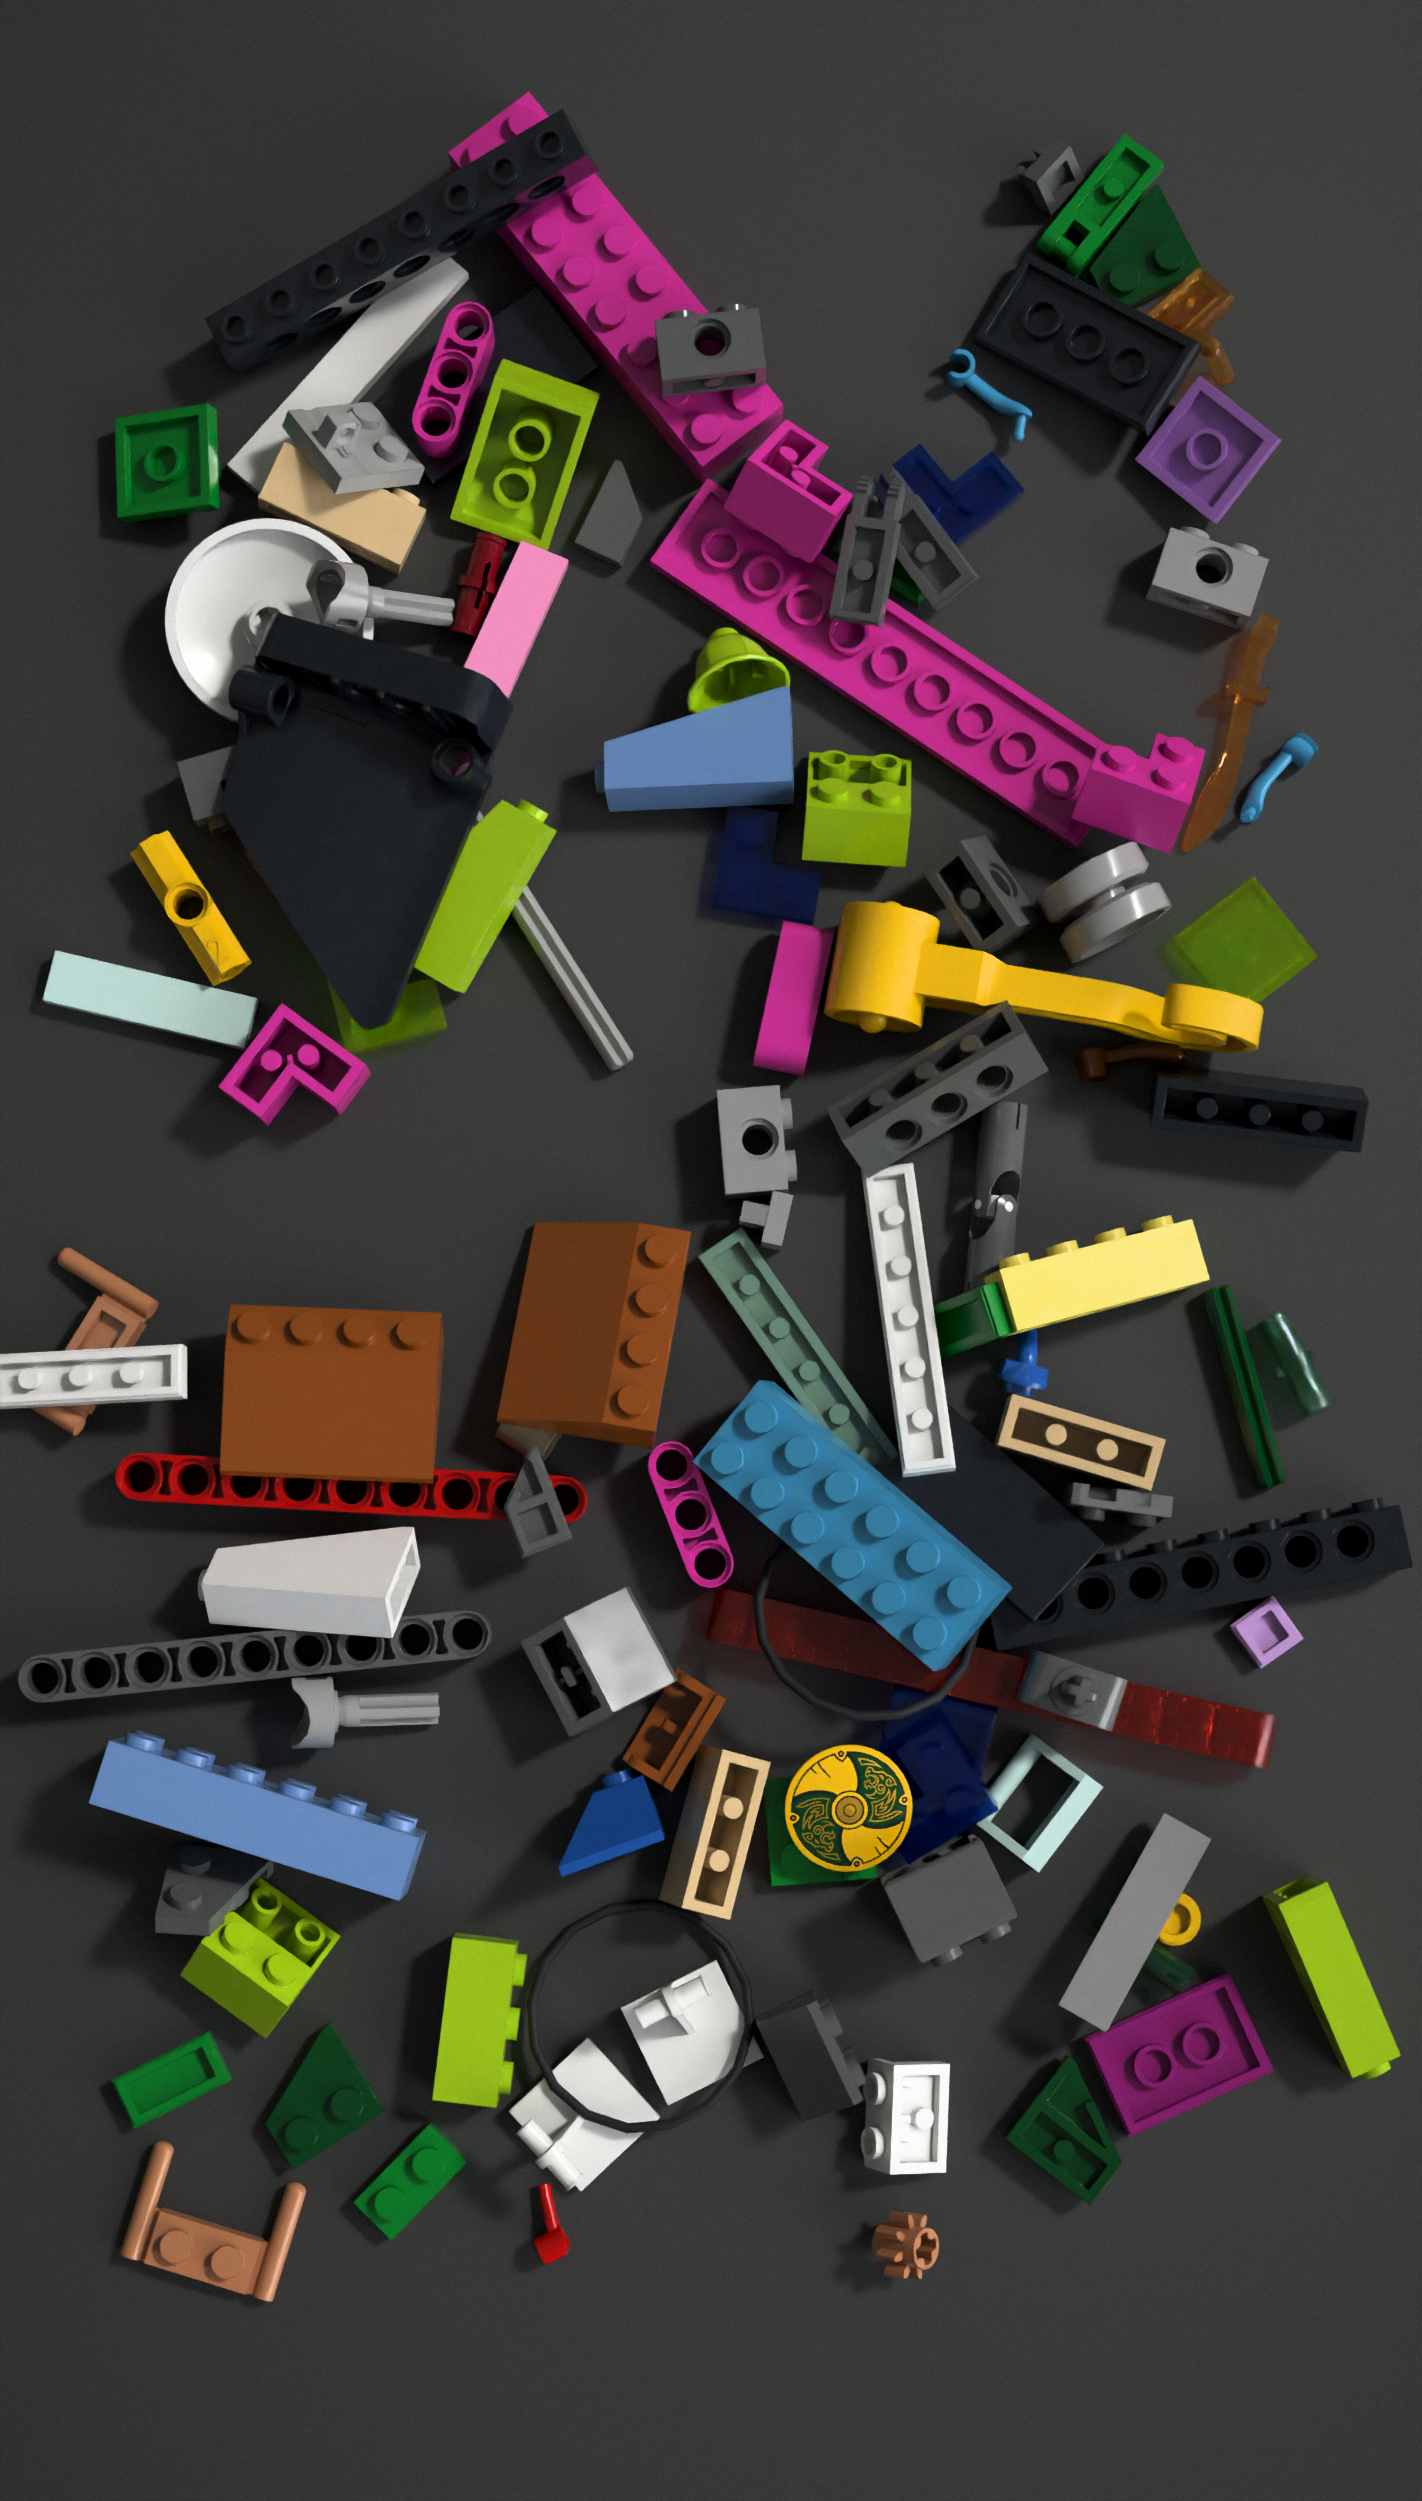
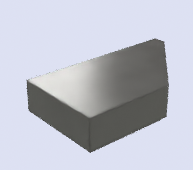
M615 459L574 544L576 548L621 568L643 525V518L622 461Z
M537 1446L531 1448L504 1506V1511L522 1558L573 1539L539 1448Z

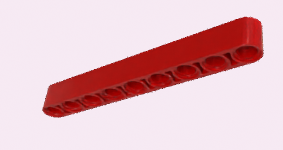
M135 1453L125 1457L117 1466L115 1479L116 1485L123 1495L129 1499L143 1502L509 1522L506 1513L500 1509L497 1503V1494L503 1485L515 1483L519 1473L434 1469L433 1484L418 1483L420 1487L419 1498L413 1505L408 1507L399 1506L393 1499L392 1490L396 1482L366 1481L367 1492L363 1500L356 1504H348L340 1495V1486L343 1480L313 1479L314 1490L310 1497L304 1501H296L288 1492L287 1485L290 1478L261 1477V1487L258 1493L251 1498H243L236 1490L235 1481L237 1476L220 1475V1457ZM141 1463L150 1464L155 1471L156 1477L153 1486L145 1492L135 1490L130 1478L133 1469ZM200 1465L207 1472L209 1481L203 1492L198 1495H191L183 1486V1477L189 1468ZM549 1475L554 1489L566 1485L574 1488L578 1494V1507L573 1513L565 1515L567 1524H572L581 1519L588 1506V1496L584 1487L574 1478ZM455 1480L467 1481L473 1490L472 1501L467 1507L460 1510L450 1508L444 1496L447 1486Z

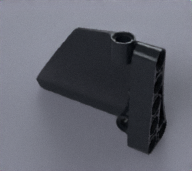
M273 613L254 655L256 660L254 665L241 666L234 674L229 687V704L232 709L238 711L239 736L221 800L222 810L293 927L353 1019L362 1029L372 1030L384 1026L392 1020L486 793L492 784L493 772L490 763L514 706L496 683L474 670L289 615ZM470 762L466 771L455 776L456 771L461 765Z

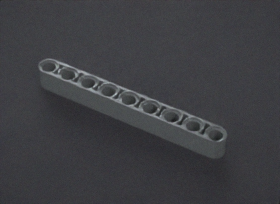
M463 1610L405 1616L400 1618L393 1638L375 1637L377 1649L368 1660H359L351 1653L349 1644L352 1635L284 1629L40 1654L30 1657L23 1663L18 1674V1684L26 1698L34 1702L45 1703L467 1659L481 1655L489 1648L493 1641L494 1631L488 1618L478 1611ZM467 1618L477 1621L483 1631L480 1644L471 1650L460 1647L454 1637V1630L457 1624ZM413 1624L423 1626L430 1636L427 1650L420 1655H413L407 1652L402 1644L403 1632ZM308 1635L317 1637L322 1642L324 1648L321 1661L314 1666L302 1663L297 1654V1646L300 1640ZM253 1641L265 1643L271 1653L270 1662L262 1671L251 1669L246 1664L244 1658L247 1646ZM202 1646L211 1648L216 1653L218 1659L216 1670L208 1677L199 1675L192 1665V1657L195 1651ZM148 1652H155L164 1661V1673L156 1682L146 1680L140 1672V1661ZM97 1657L106 1660L112 1671L109 1682L102 1688L93 1685L87 1676V1668L90 1662ZM43 1663L52 1665L58 1673V1684L50 1693L41 1691L36 1686L34 1680L36 1670Z

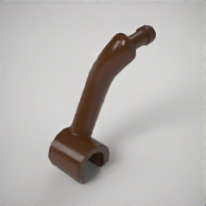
M1145 1041L1112 1049H1105L1103 1047L1085 1049L1078 1053L1076 1063L1081 1079L1099 1082L1110 1077L1109 1064L1150 1058L1174 1065L1179 1062H1188L1190 1054L1176 1044Z

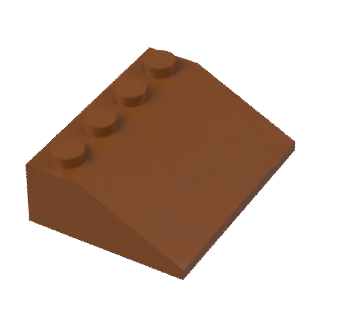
M535 1222L497 1422L653 1449L688 1258L691 1232L644 1223Z
M230 1304L224 1360L220 1475L433 1484L444 1353L442 1313Z

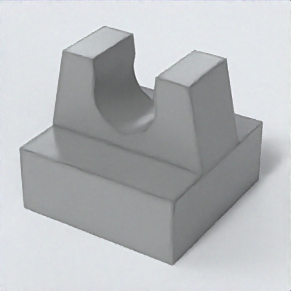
M773 1191L770 1206L744 1201L739 1225L764 1231L760 1247L781 1251L794 1195Z

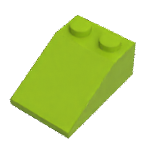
M502 359L490 389L450 519L520 543L522 540L548 551L600 393Z

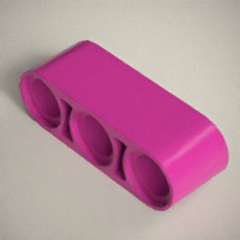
M467 301L459 303L448 314L413 411L412 424L417 444L422 452L430 457L443 458L450 456L459 447L494 350L495 337L490 313L484 306L476 302ZM473 325L483 329L482 335L475 340H463L458 336L460 330L466 326ZM449 373H461L467 377L465 383L457 388H447L441 384L442 379ZM433 420H444L450 424L447 432L439 436H432L424 431L426 425Z
M783 921L753 1066L804 1077L834 931Z
M674 1441L663 1442L654 1448L648 1460V1469L689 1576L699 1586L706 1588L719 1587L729 1579L733 1571L734 1562L731 1550L699 1468L693 1463L695 1459L693 1454L682 1443ZM669 1451L679 1452L687 1461L685 1474L674 1481L665 1480L658 1474L656 1469L659 1457ZM684 1501H698L706 1510V1520L696 1530H686L679 1526L676 1521V1509ZM705 1549L717 1550L725 1559V1570L717 1579H703L695 1570V1558Z

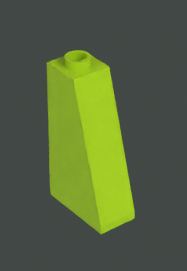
M522 798L517 807L501 800L471 830L414 965L416 969L454 991L461 993L467 991L557 832L555 829L544 824L549 815L548 813Z
M1308 1873L1261 1895L1342 2071L1351 2078L1360 2075L1361 2080L1365 2081L1390 2070L1389 2061L1401 2056L1328 1882Z

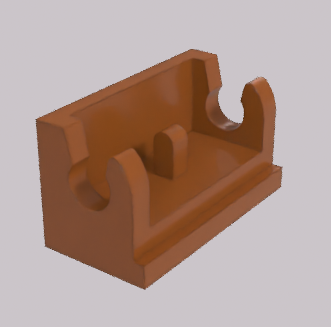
M678 1668L674 1671L678 1681L664 1688L622 1759L627 1762L626 1764L670 1791H673L726 1701V1697Z

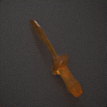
M1260 614L1257 624L1252 627L1248 637L1250 643L1244 658L1245 660L1243 661L1238 683L1229 682L1225 686L1222 703L1227 700L1234 701L1225 746L1213 774L1199 795L1181 844L1182 852L1187 853L1196 848L1214 832L1231 800L1243 757L1253 707H1262L1267 702L1270 686L1264 689L1257 687L1269 648L1273 647L1277 637L1276 630L1280 622L1270 615Z

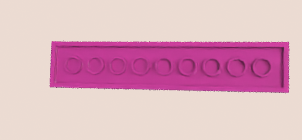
M707 478L651 558L650 567L1076 851L1092 826L1071 819L1098 744L1103 741L889 598L883 628L830 619L829 611L838 564L821 553L809 564L801 558L789 555L780 547V544L758 530L744 526L735 515L723 508L730 492Z

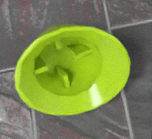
M720 628L710 635L709 641L705 643L697 658L695 682L688 691L687 696L688 709L692 714L778 687H790L789 672L780 661L770 657L755 641L738 634L733 628Z

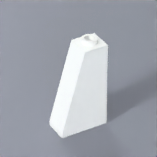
M395 1527L218 1548L208 1569H204L200 1574L198 1596L201 1601H205L210 1624L393 1638L421 1568L414 1527Z

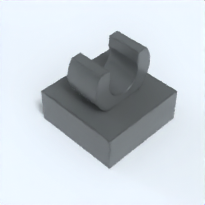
M1057 138L1047 148L1037 146L1033 150L1037 159L1028 169L1021 165L1016 168L1022 185L1030 191L1037 208L1051 216L1085 180L1071 146Z

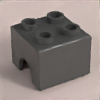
M968 1833L882 1875L879 1879L913 1952L922 1963L930 1960L934 1968L961 1956L963 1952L960 1945L976 1937L981 1939L982 1944H985L1007 1934L1012 1930L1008 1922L1017 1917V1912L984 1843L973 1833Z

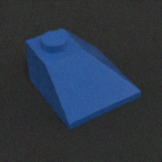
M629 1767L600 1778L603 1788L593 1792L558 1866L562 1877L665 1839V1831L644 1774L641 1773L633 1776Z

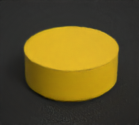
M1182 1893L1158 1937L1159 1941L1167 1945L1178 1946L1189 1942L1196 1936L1201 1925V1913L1192 1898Z

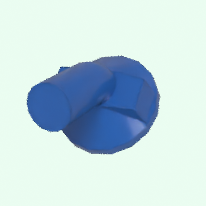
M1037 1329L1017 1334L1016 1360L1002 1359L996 1373V1378L1005 1381L1003 1390L1026 1397H1034L1036 1389H1047L1049 1369L1036 1365L1038 1356Z

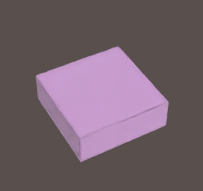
M1268 1596L1228 1625L1258 1669H1262L1304 1639L1274 1596Z

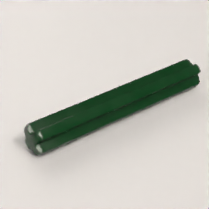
M1230 1285L1210 1288L1204 1292V1300L1256 1485L1263 1489L1280 1485L1285 1482L1286 1477L1233 1288Z

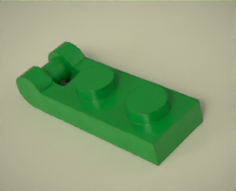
M1124 133L1038 241L1036 249L1047 257H1050L1052 254L1066 264L1064 270L1078 278L1087 268L1095 254L1162 173L1165 164ZM1072 227L1086 237L1078 247L1065 238V235Z

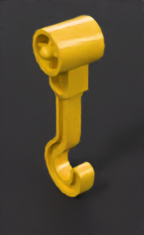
M854 901L847 902L842 906L823 1013L835 1020L860 1026L865 1032L878 1033L882 1030L917 1032L922 1029L925 1007L978 1015L986 1013L1007 1000L1015 1013L1103 1027L1145 1041L1176 1044L1186 1050L1239 1054L1250 1053L1258 1049L1264 1010L1260 1004L1248 998L1224 991L1186 984H1168L1164 998L1127 985L1007 965L984 951L936 944L940 921L928 913L903 907L894 901H887L885 903Z

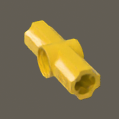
M168 830L152 835L141 842L130 853L164 907L167 916L178 929L213 986L228 982L242 973L252 963L217 908L215 901L203 886ZM198 897L204 901L203 910L196 918L190 920L179 917V907L184 900Z

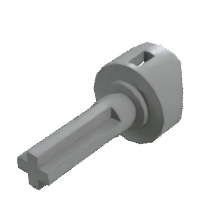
M327 559L317 560L311 567L307 577L306 588L316 607L320 619L319 625L354 634L362 626L365 617L376 619L381 617L450 627L453 623L452 612L455 608L453 599L385 590L381 587L369 586L366 571L359 564Z
M332 1676L290 1677L292 1689L300 1695L305 1703L302 1718L296 1730L290 1735L292 1749L332 1748L339 1725L344 1727L438 1724V1717L440 1716L438 1692L344 1695L338 1698V1692L334 1690Z

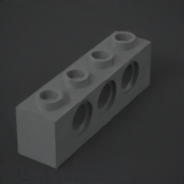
M1006 1000L830 1105L826 1110L842 1142L869 1178L1049 1070L1027 1031Z

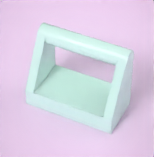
M1031 1733L969 1814L968 1818L1039 1873L1103 1787ZM1043 1755L1073 1778L1074 1781L1025 1846L1022 1847L991 1821L1039 1757Z

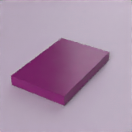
M1227 1970L1112 2022L1107 2032L1097 2029L1082 2036L1128 2137L1134 2136L1274 2071L1233 1979Z

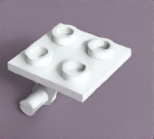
M717 1960L621 2007L667 2105L724 2078L732 2069L745 2028L744 2015ZM752 2036L743 2067L763 2058V2054L754 2036Z
M589 2037L552 2070L557 2082L590 2111L627 2123L656 2121L660 2118L659 2114ZM545 2078L509 2110L522 2126L516 2135L538 2157L534 2162L541 2170L547 2167L567 2191L574 2186L582 2191L644 2133H624L583 2119L550 2090Z

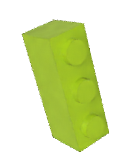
M455 1933L452 1937L432 2100L497 2108L500 2094L510 2095L514 2062L504 2061L507 2040H517L521 2008L511 2007L513 1986L523 1987L527 1962V1954L517 1953L519 1940L465 1933Z

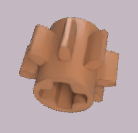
M891 2211L889 2212V2222L885 2221L878 2225L872 2239V2250L875 2259L886 2263L884 2268L885 2276L905 2280L906 2278L920 2280L922 2279V2269L926 2270L933 2266L939 2253V2240L933 2229L925 2227L927 2222L926 2215Z

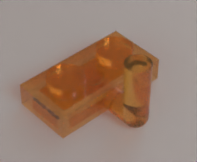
M1199 266L1147 315L1200 342L1202 347L1200 353L1204 356L1217 384L1227 385L1234 379L1233 368L1221 343L1208 331L1236 306L1232 294Z

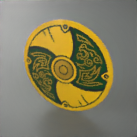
M851 1744L830 1747L809 1758L792 1778L785 1799L786 1825L798 1849L817 1865L840 1872L868 1869L887 1859L904 1840L912 1818L911 1791L899 1767L881 1752L866 1746Z

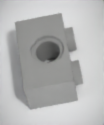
M1184 526L1180 530L1171 527L1164 541L1145 599L1243 630L1251 616L1269 559L1258 556L1259 552L1246 544L1230 543L1227 546L1209 540L1210 536L1206 532L1194 527ZM1202 565L1214 567L1219 572L1221 581L1213 584L1202 581L1196 573V568Z
M780 1085L717 1090L716 1099L725 1200L772 1196L773 1191L787 1194L788 1182L797 1181L795 1150H785L783 1130L793 1129L791 1099H781ZM751 1130L766 1132L772 1140L771 1149L763 1155L750 1154L742 1144L745 1134Z

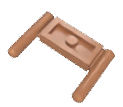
M71 1248L62 1249L57 1256L58 1265L103 1292L102 1296H98L64 1351L134 1347L147 1326L145 1322L153 1316L159 1302ZM98 1404L34 1407L30 1409L76 1436L84 1428L88 1414L92 1415Z
M166 2141L156 2142L150 2154L119 2254L128 2259L144 2261V2264L244 2295L250 2294L260 2300L273 2301L306 2195V2188L298 2182H291L286 2185L268 2242L258 2236L171 2209L157 2207L174 2148Z

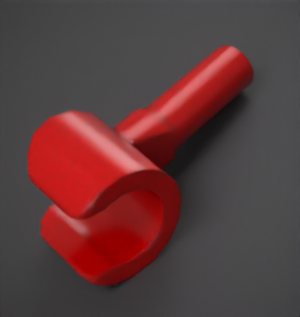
M550 2183L538 2185L537 2189L544 2223L548 2231L534 2238V2243L542 2261L545 2264H550L568 2253L570 2242L559 2223V2218H557Z

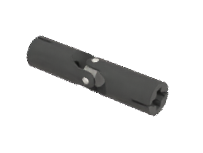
M997 1101L981 1111L972 1201V1222L969 1229L963 1293L986 1285L984 1277L1000 1270L998 1261L1014 1256L1016 1215L1019 1204L1028 1106L1025 1104ZM995 1182H997L1001 1196L991 1195Z

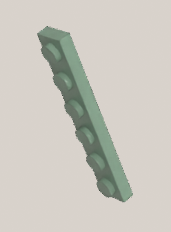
M742 1227L698 1256L706 1271L797 1402L881 1473L898 1454L897 1450Z

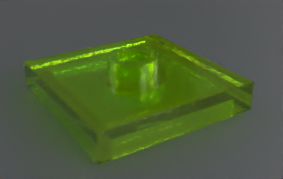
M1254 876L1171 940V943L1207 988L1248 998L1258 1004L1318 957Z

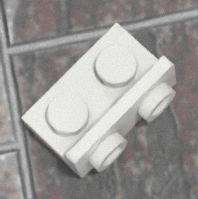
M880 2058L868 2060L867 2074L865 2076L867 2083L863 2084V2095L866 2101L865 2129L861 2135V2150L866 2167L889 2175L946 2173L949 2063L941 2061L891 2062Z

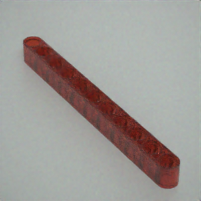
M716 1587L705 1639L763 1652L757 1640L753 1604L754 1595ZM767 1598L763 1600L767 1639L777 1656L936 1692L960 1665L965 1648L964 1646L945 1669L934 1672L879 1624ZM975 1647L969 1670L947 1694L1110 1732L1017 1701V1693L1028 1659ZM1128 1682L1113 1731L1110 1733L1268 1769L1279 1717Z

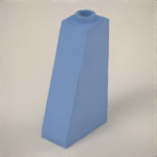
M778 687L604 742V762H595L596 792L605 793L609 812L794 804L793 729L790 687Z

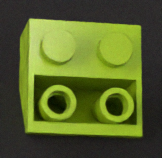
M829 750L823 753L809 752L802 860L906 867L911 820V759L898 758L891 754H879L876 756L848 755L838 750Z
M259 1876L249 1886V1898L236 1910L230 1911L225 1916L224 1922L210 1936H205L180 1976L261 2036L267 2038L341 1936Z

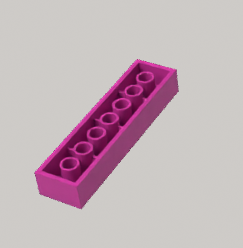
M528 91L448 152L451 174L549 117L548 114ZM596 173L496 230L702 486L707 478L711 480L782 424L784 404L767 384L750 388L667 398L662 397L654 320L664 319L666 314L678 310H690L695 315L707 314L709 312ZM705 340L698 344L696 349L703 355L714 356L720 353L723 347L714 340Z

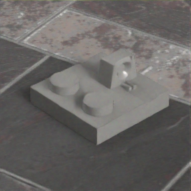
M372 402L316 407L311 410H288L282 425L286 433L335 494L419 484L425 469Z

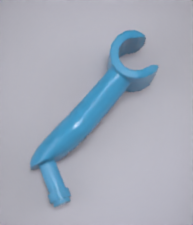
M964 349L954 350L950 354L949 360L954 363L963 364L968 371L965 373L947 372V382L955 388L966 386L994 410L1016 418L1011 438L1012 441L1021 443L1025 436L1026 420L1032 418L1031 410L1005 397L980 379L974 373L975 359L969 351Z
M1305 733L1294 735L1280 749L1278 756L1252 782L1241 808L1240 820L1243 823L1254 822L1259 819L1267 790L1289 763L1293 762L1302 769L1318 751L1317 744Z

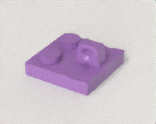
M1198 376L1135 460L1210 521L1217 524L1282 440L1206 379Z

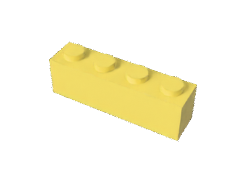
M1167 1215L1141 1223L1143 1229L1141 1233L1126 1236L1125 1229L1122 1227L1095 1235V1245L1079 1249L1077 1241L1072 1240L1046 1248L1048 1257L1031 1261L1028 1252L999 1260L1000 1270L985 1276L984 1281L986 1285L998 1282L1011 1322L1013 1333L1001 1338L1187 1289L1210 1280L1192 1219L1174 1224L1172 1216Z

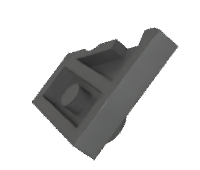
M1073 1482L1063 1485L1061 1504L1064 1507L1073 1508V1515L1078 1519L1104 1521L1105 1512L1126 1514L1125 1524L1156 1528L1157 1518H1171L1173 1497L1117 1488L1090 1487V1484Z
M172 1845L155 1913V1933L210 1936L224 1922L225 1916L230 1911L236 1910L249 1898V1886L259 1876L268 1879L273 1874L274 1861L236 1849Z

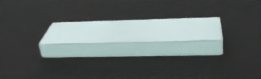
M57 950L54 953L43 996V1001L47 1004L245 1051L247 1050L259 1000L255 997Z

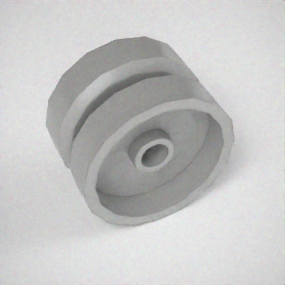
M1137 842L1120 845L1084 862L1037 896L1036 901L1049 923H1063L1082 915L1064 929L1059 939L1071 963L1080 962L1110 948L1143 929L1171 908L1172 904L1158 882H1144L1125 890L1142 878L1149 866Z

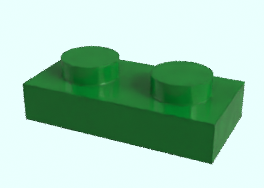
M430 2121L361 2192L353 2203L392 2241L467 2163L468 2159Z

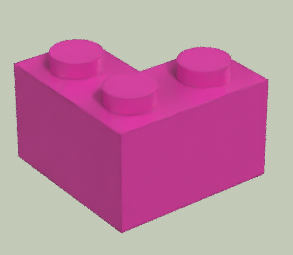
M786 419L747 459L723 508L735 515L744 526L758 530L780 544V547L789 555L801 558L810 564L829 543L854 495L817 472L829 446Z
M1160 733L1156 734L1147 758L1136 755L1129 748L1111 746L1099 742L1071 819L1170 854L1190 807L1206 750L1194 746L1184 738L1168 737Z
M281 1003L219 1085V1088L226 1096L268 1126L299 1085L341 1115L372 1073L365 1063Z

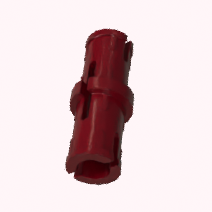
M475 533L466 573L459 576L456 586L461 591L453 616V623L448 630L451 635L468 641H476L484 624L490 599H495L499 589L495 584L504 548L507 545L506 540L488 533Z

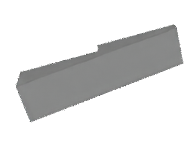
M1163 1814L1058 2004L1059 2006L1107 2032L1212 1840L1211 1838L1169 1814Z

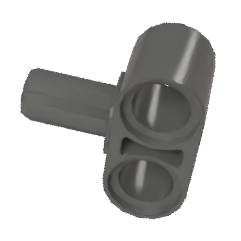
M1032 1649L1016 1700L1112 1732L1128 1680Z

